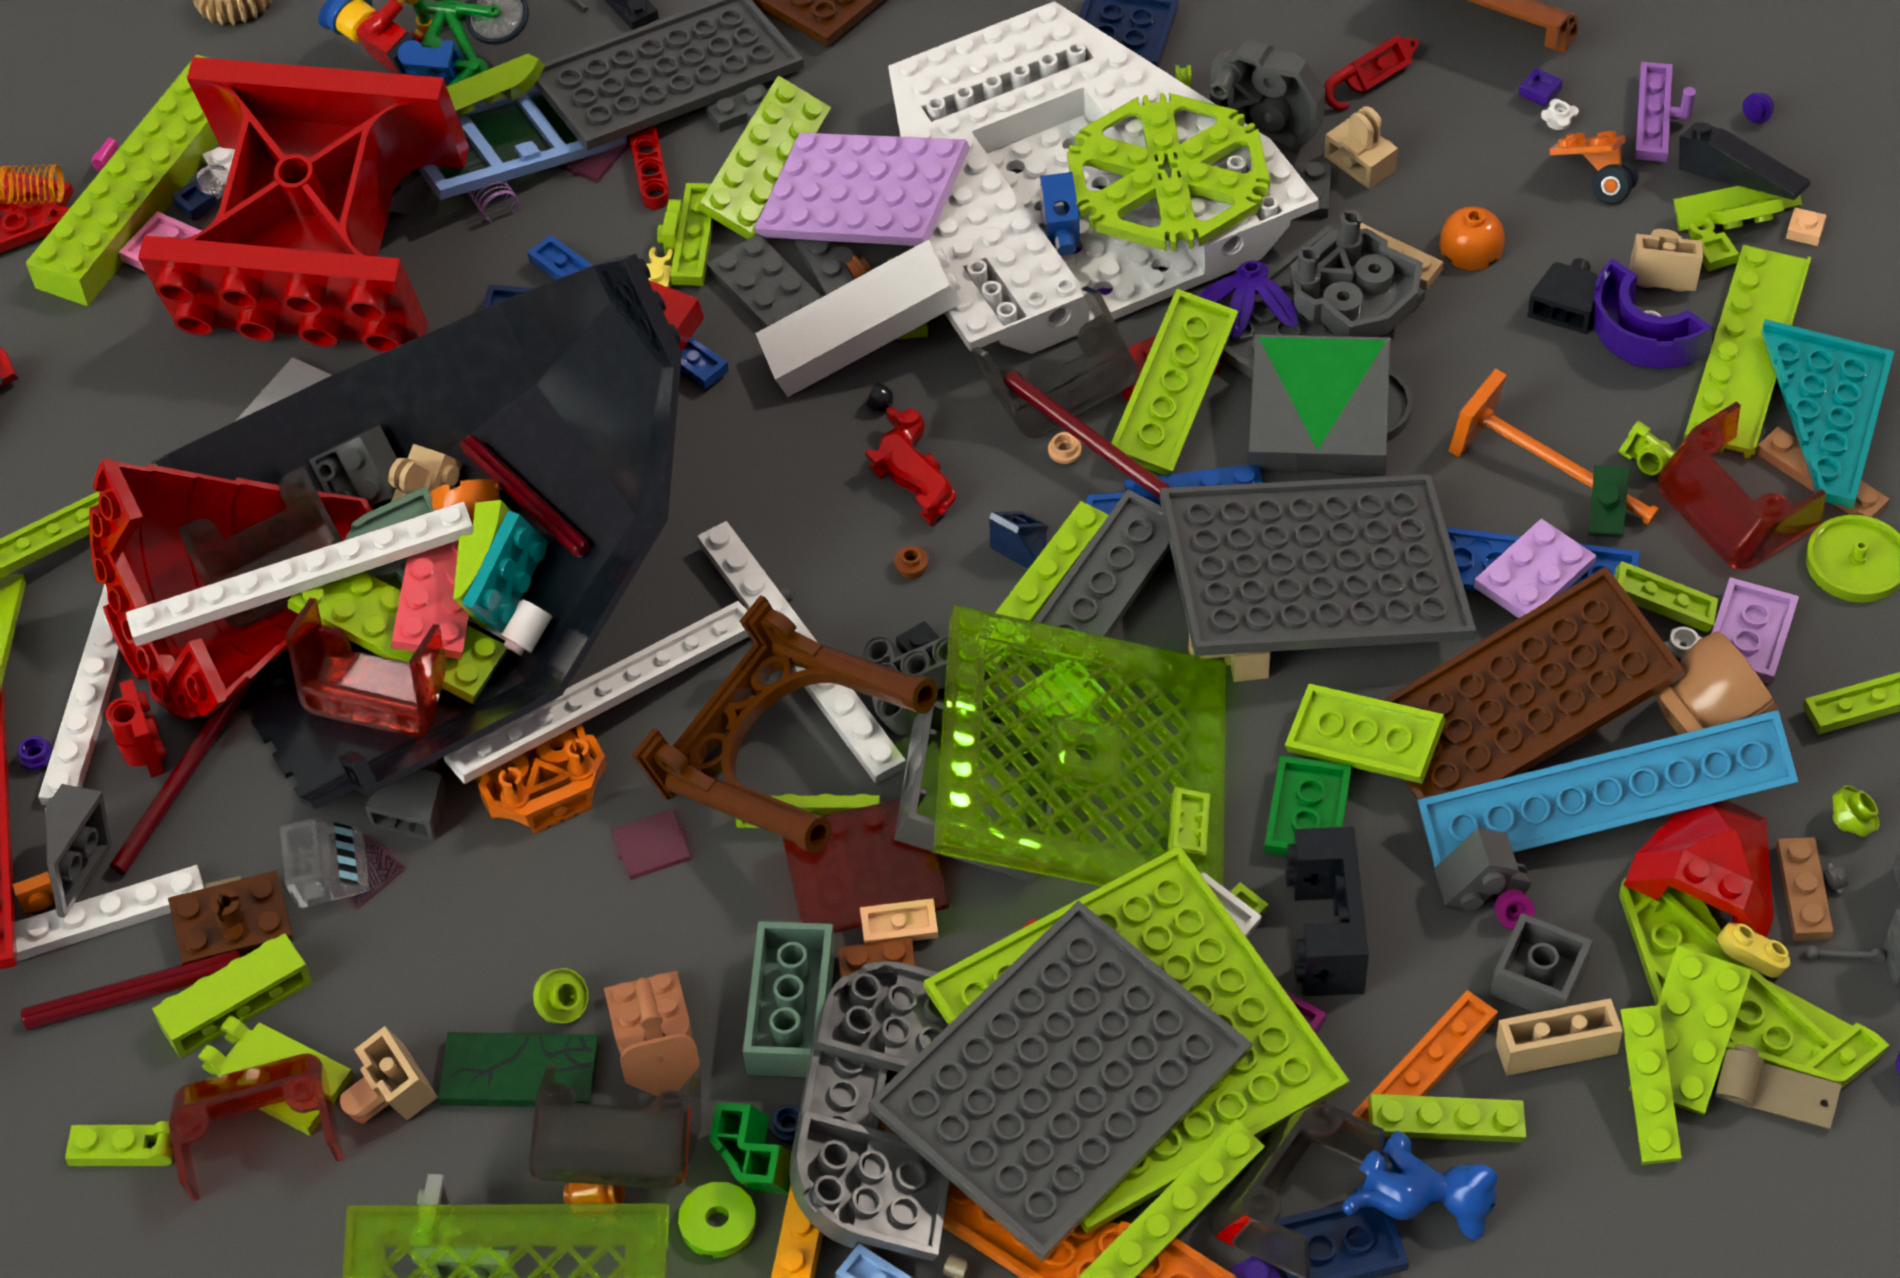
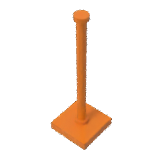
M1495 368L1460 411L1448 451L1460 458L1479 433L1488 427L1592 488L1594 475L1592 472L1494 415L1507 377L1505 373ZM1627 494L1626 509L1643 519L1642 523L1649 526L1658 514L1659 508L1655 505L1649 507Z

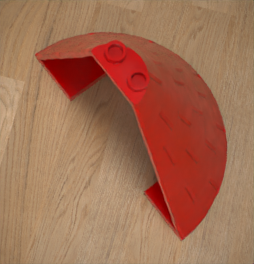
M110 458L101 460L92 487L95 492H100L98 505L90 507L89 510L92 562L96 582L106 584L109 604L103 606L110 629L137 680L147 679L150 683V696L160 706L179 717L190 719L198 717V715H201V717L217 711L239 688L246 685L264 666L273 661L299 635L305 633L315 623L288 609V600L291 596L136 646L125 612L345 541L352 523L362 515L374 510L370 507L367 499L284 484L275 485L238 477L236 480L151 464H147L144 467L114 461Z

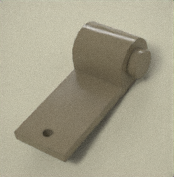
M1736 1044L1735 1049L1726 1050L1714 1094L1716 1097L1744 1107L1824 1129H1831L1842 1084L1766 1064L1764 1059L1758 1056L1759 1051L1750 1046Z

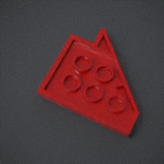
M13 171V172H12L13 182H14L13 201H14V203H16V201H17L16 177H15V174H14V171ZM5 172L4 177V193L6 201H8L9 197V180L7 172ZM19 172V199L22 203L24 199L23 178L21 172ZM25 173L26 200L29 202L31 197L29 175ZM32 175V197L34 202H36V176ZM39 176V197L41 202H43V177ZM45 178L46 198L50 202L49 178ZM53 179L54 193L57 200L58 184L57 180ZM64 182V195L61 203L51 201L48 204L45 200L41 204L38 199L37 204H34L31 200L30 204H27L26 201L20 204L18 201L17 204L11 202L8 205H4L0 199V253L47 236L70 209L65 207V205L74 193L71 183Z

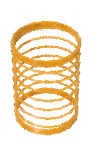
M58 164L48 165L43 174L41 167L45 165L39 167L38 173L34 169L35 166L28 165L26 167L21 165L19 167L15 165L14 167L19 168L17 175L14 167L11 165L1 166L0 199L2 203L8 205L11 202L13 204H17L18 201L20 202L19 171L23 178L24 194L23 202H20V204H23L24 201L30 204L31 200L34 204H37L38 199L41 204L45 200L48 204L51 201L61 203L64 195V178ZM21 167L26 168L24 171V175L22 173ZM28 167H32L31 174L27 169ZM26 170L28 172L30 179L31 197L29 202H27L26 200ZM33 170L36 175V202H34L32 197L31 178ZM13 171H14V174H15V177H16V192H17V201H16V203H14V201H13V195H14V182H13V176H12V172H13ZM40 171L43 176V202H41L39 197L38 177ZM46 171H48L49 173L48 182L49 192L51 196L50 202H48L46 198ZM54 171H55V174H56L57 184H58V197H57V200H56V197H55L54 187H53V173H54ZM5 172H7L9 180L8 201H6L4 193Z

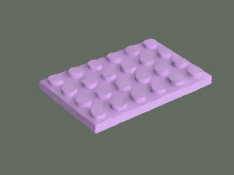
M799 133L754 230L757 234L766 238L917 246L928 239L930 240L970 147L966 139Z

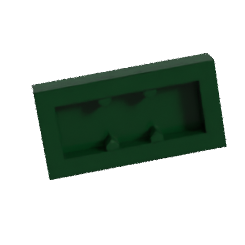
M1594 465L1589 535L1624 538L1629 468Z

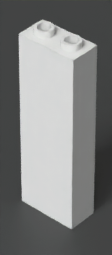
M928 239L757 332L756 336L774 379L786 396L789 397L960 305L961 301L956 291L961 289L954 273L952 271L947 273L945 269L950 266V263L941 248L935 250Z

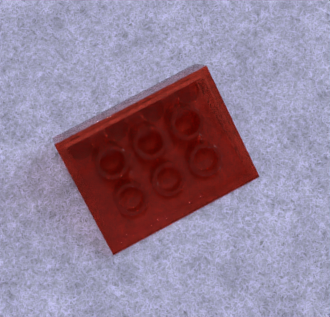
M900 799L821 816L826 818L831 824V837L826 847L818 853H810L800 849L795 842L781 837L801 923L833 924L835 933L862 927L860 907L933 898L935 911L949 908L937 853L894 840Z

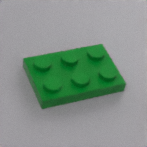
M1280 755L1264 853L1287 856V844L1294 843V829L1343 827L1352 765Z

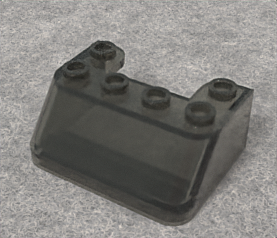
M305 466L285 475L279 483V494L287 509L227 539H224L217 525L209 519H197L178 528L187 552L206 586L343 541ZM291 596L224 618L233 627H248L288 607V600Z

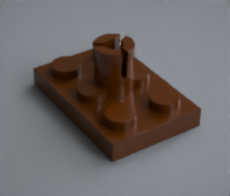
M277 870L168 898L182 965L237 950L240 954L252 952L258 949L264 942L275 939L284 933L290 941H294Z

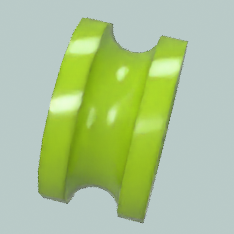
M1175 65V78L1190 88L1191 65H1187L1185 68Z

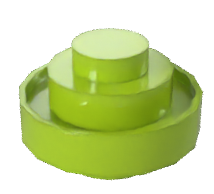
M1846 785L1833 794L1834 814L1832 818L1840 830L1843 832L1848 831L1861 837H1868L1879 829L1878 808L1866 792L1858 791L1856 788Z
M567 968L549 970L542 974L535 984L533 991L534 1006L538 1014L548 1022L554 1024L571 1023L580 1018L586 1010L589 1000L588 987L584 979L576 971Z

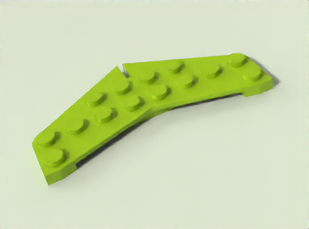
M1626 877L1623 879L1619 898L1655 1005L1658 1004L1676 947L1679 945L1752 969L1727 1049H1735L1736 1044L1753 1047L1759 1051L1758 1056L1763 1058L1766 1064L1842 1084L1841 1088L1847 1086L1887 1053L1889 1044L1876 1032L1859 1023H1855L1852 1026L1766 980L1753 968L1728 956L1721 949L1717 941V936L1722 930L1703 901L1671 886L1667 887L1657 901L1624 886Z

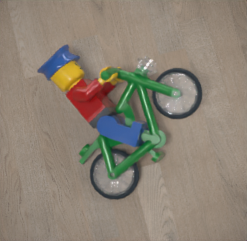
M327 0L318 14V23L322 28L332 30L335 34L345 35L354 43H362L366 51L393 74L440 77L444 79L446 87L489 70L487 63L483 59L477 58L461 21H466L470 34L478 41L488 45L504 44L516 38L524 30L529 18V7L526 0H473L471 4L469 3L471 0H442L436 2L389 0L381 10L376 11L372 8V0ZM404 3L411 5L417 14L416 24L418 29L415 32L411 31L409 33L393 22V19L403 10L402 5ZM446 20L460 51L454 41L441 40L438 37Z

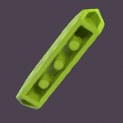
M527 53L448 86L447 89L455 111H457L458 116H462L476 110L474 103L484 100L486 105L502 99V93L510 101L521 97L536 83L545 65L539 58Z

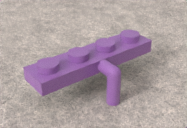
M1641 62L1635 160L1667 162L1670 119L1689 120L1692 116L1696 90L1693 87L1684 88L1680 107L1671 106L1672 64Z

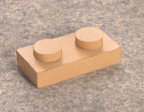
M933 898L860 907L864 944L912 937V941L938 938Z

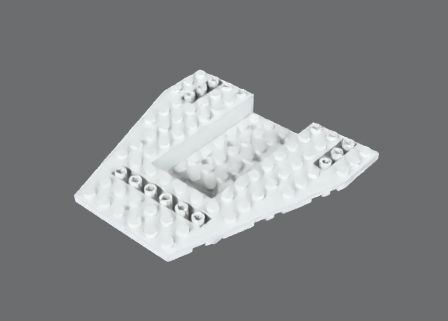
M1055 1L888 66L900 137L966 139L970 147L929 240L935 250L940 248L943 250L950 263V266L945 269L947 273L950 271L954 273L961 289L956 291L961 304L944 314L970 352L995 341L1030 354L1038 352L1174 295L1176 288L1186 291L1232 272L1246 261L1261 260L1290 226V220L1319 209V199L1274 142L1259 132L1270 179V190L1268 196H1262L1263 205L1259 208L1258 213L1200 247L1196 237L1194 238L1193 249H1189L1186 241L1180 240L1176 242V251L1170 249L1169 241H1166L1167 251L1098 233L1096 228H1090L1089 217L1092 216L1090 215L1084 219L1080 218V243L1076 246L1082 250L1076 254L1062 256L1059 255L1056 248L1046 237L1041 211H1038L1040 210V176L1069 172L1067 152L1069 151L1066 148L1069 145L1075 146V135L1079 134L1080 129L1138 97V102L1142 106L1143 95H1147L1151 103L1160 101V93H1164L1166 95V102H1169V93L1216 104ZM1180 110L1174 114L1180 144L1217 122L1213 117L1195 114L1187 110ZM1136 116L1127 117L1103 132V135L1107 138L1146 148L1142 123ZM1241 147L1213 163L1212 166L1239 173H1248L1253 169L1249 148ZM1165 162L1164 170L1168 173V178H1171L1170 168H1168V164ZM1089 166L1083 167L1085 184L1090 191H1100V189L1095 187H1107L1124 177ZM1020 169L1022 172L1016 174L1011 170ZM1190 194L1194 216L1200 221L1210 220L1233 206ZM1156 197L1120 219L1147 227L1158 226L1161 221ZM1058 202L1054 206H1062L1064 204L1063 202ZM1166 267L1168 269L1166 271L1161 272L1154 268ZM1101 288L1113 289L1108 295L1095 293L1096 290Z

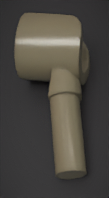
M951 1254L945 1263L943 1274L950 1278H968L970 1275L968 1262L960 1256Z

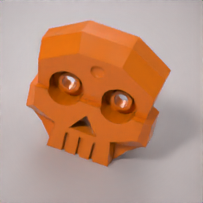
M581 723L475 778V781L478 783L482 802L491 819L504 818L514 820L530 827L532 833L535 834L547 829L549 825L552 827L561 823L563 819L565 821L575 817L574 814L579 815L593 809L592 799L596 784L603 772L607 770L605 755L594 735H585ZM559 747L563 748V749H561V750H559V751H554V749H556V748H559Z

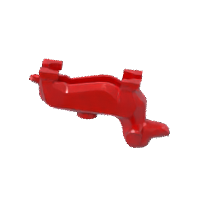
M888 407L886 409V417L894 428L880 438L877 451L871 449L865 451L866 458L870 461L868 463L869 469L880 480L890 473L891 479L897 485L918 495L915 497V501L923 509L919 512V516L932 527L941 515H945L954 503L957 496L956 491L951 486L947 477L939 471L941 467L935 457L930 453L923 456L914 448L915 442L922 438L925 429V422L921 414L913 408L901 412Z

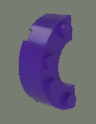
M1613 258L1603 267L1595 285L1593 323L1598 338L1609 351L1634 366L1661 369L1691 365L1710 354L1713 326L1688 309L1677 315L1666 317L1649 315L1639 310L1634 305L1636 301L1637 274Z

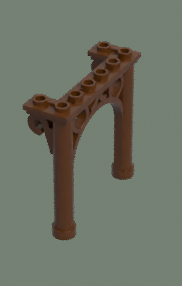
M760 595L739 621L754 645L673 746L667 743L659 730L653 728L634 751L632 757L663 799L669 800L678 794L791 840L800 849L810 853H818L826 847L831 837V824L826 818L748 788L738 782L735 768L737 753L753 723L765 710L782 697L812 684H838L919 714L927 713L934 706L938 695V688L933 679L922 675L911 676L813 641L796 632V625L787 616L774 610L766 597ZM799 666L805 668V670L796 672L795 667ZM783 670L780 680L764 686L765 682L774 672ZM722 747L721 755L708 763L702 764L713 749ZM723 772L726 782L713 777Z

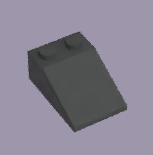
M61 784L55 795L50 797L46 803L45 817L47 865L58 917L65 918L112 846L103 793L101 791Z

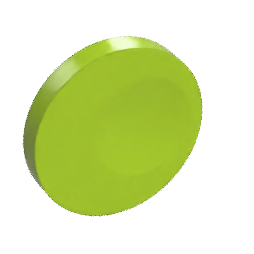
M1842 515L1825 521L1812 533L1806 551V566L1812 579L1827 593L1846 601L1868 603L1885 599L1900 589V534L1890 525L1869 516Z

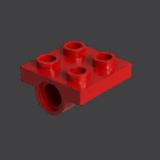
M133 679L121 682L119 686L123 697L112 701L108 705L105 715L122 758L130 766L140 767L146 765L151 778L165 774L161 760L167 758L162 739L161 737L159 738V728L153 711H151L144 690L137 691Z

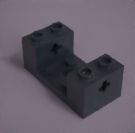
M1355 827L1294 829V843L1287 844L1288 864L1285 867L1287 887L1293 886L1295 901L1333 899L1334 916H1339V923L1304 924L1303 939L1296 940V982H1303L1304 997L1365 994L1369 951Z

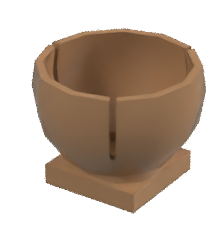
M1719 631L1700 639L1682 656L1680 664L1684 668L1685 677L1654 695L1663 717L1678 735L1779 710L1771 694L1751 665L1731 641ZM1779 711V714H1780V717H1781V721H1782V724H1783V717H1782V715H1781V713H1780V711Z

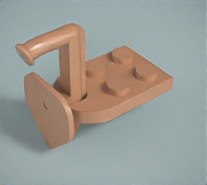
M678 972L657 974L648 978L640 977L635 981L623 982L604 988L617 1048L621 1054L620 1063L625 1082L664 1100L673 1098L700 1065L696 1043L692 1038V1029Z

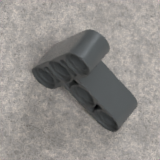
M876 635L868 639L862 649L863 659L911 676L922 675L933 679L937 684L938 690L967 678L975 668V659L959 638L952 635L944 636L904 654L899 652L889 638L884 635ZM872 697L878 717L892 733L902 736L912 732L913 721L918 713Z

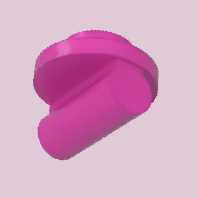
M107 138L101 149L93 155L92 164L95 170L100 172L117 152L118 142L115 139Z

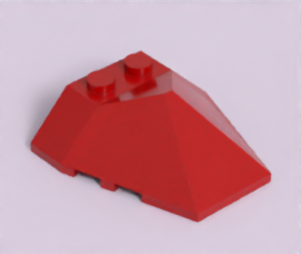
M1727 800L1674 813L1634 855L1624 886L1657 901L1667 887L1671 886L1732 914L1731 923L1745 924L1757 934L1767 938L1774 918L1766 818Z

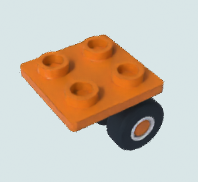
M1616 131L1598 132L1596 137L1585 138V133L1566 134L1565 138L1559 139L1558 143L1549 149L1550 155L1582 154L1598 170L1593 178L1592 188L1595 196L1603 203H1620L1630 194L1632 188L1638 182L1639 177L1636 168L1628 161L1621 160L1620 146L1626 142L1625 135L1616 136Z

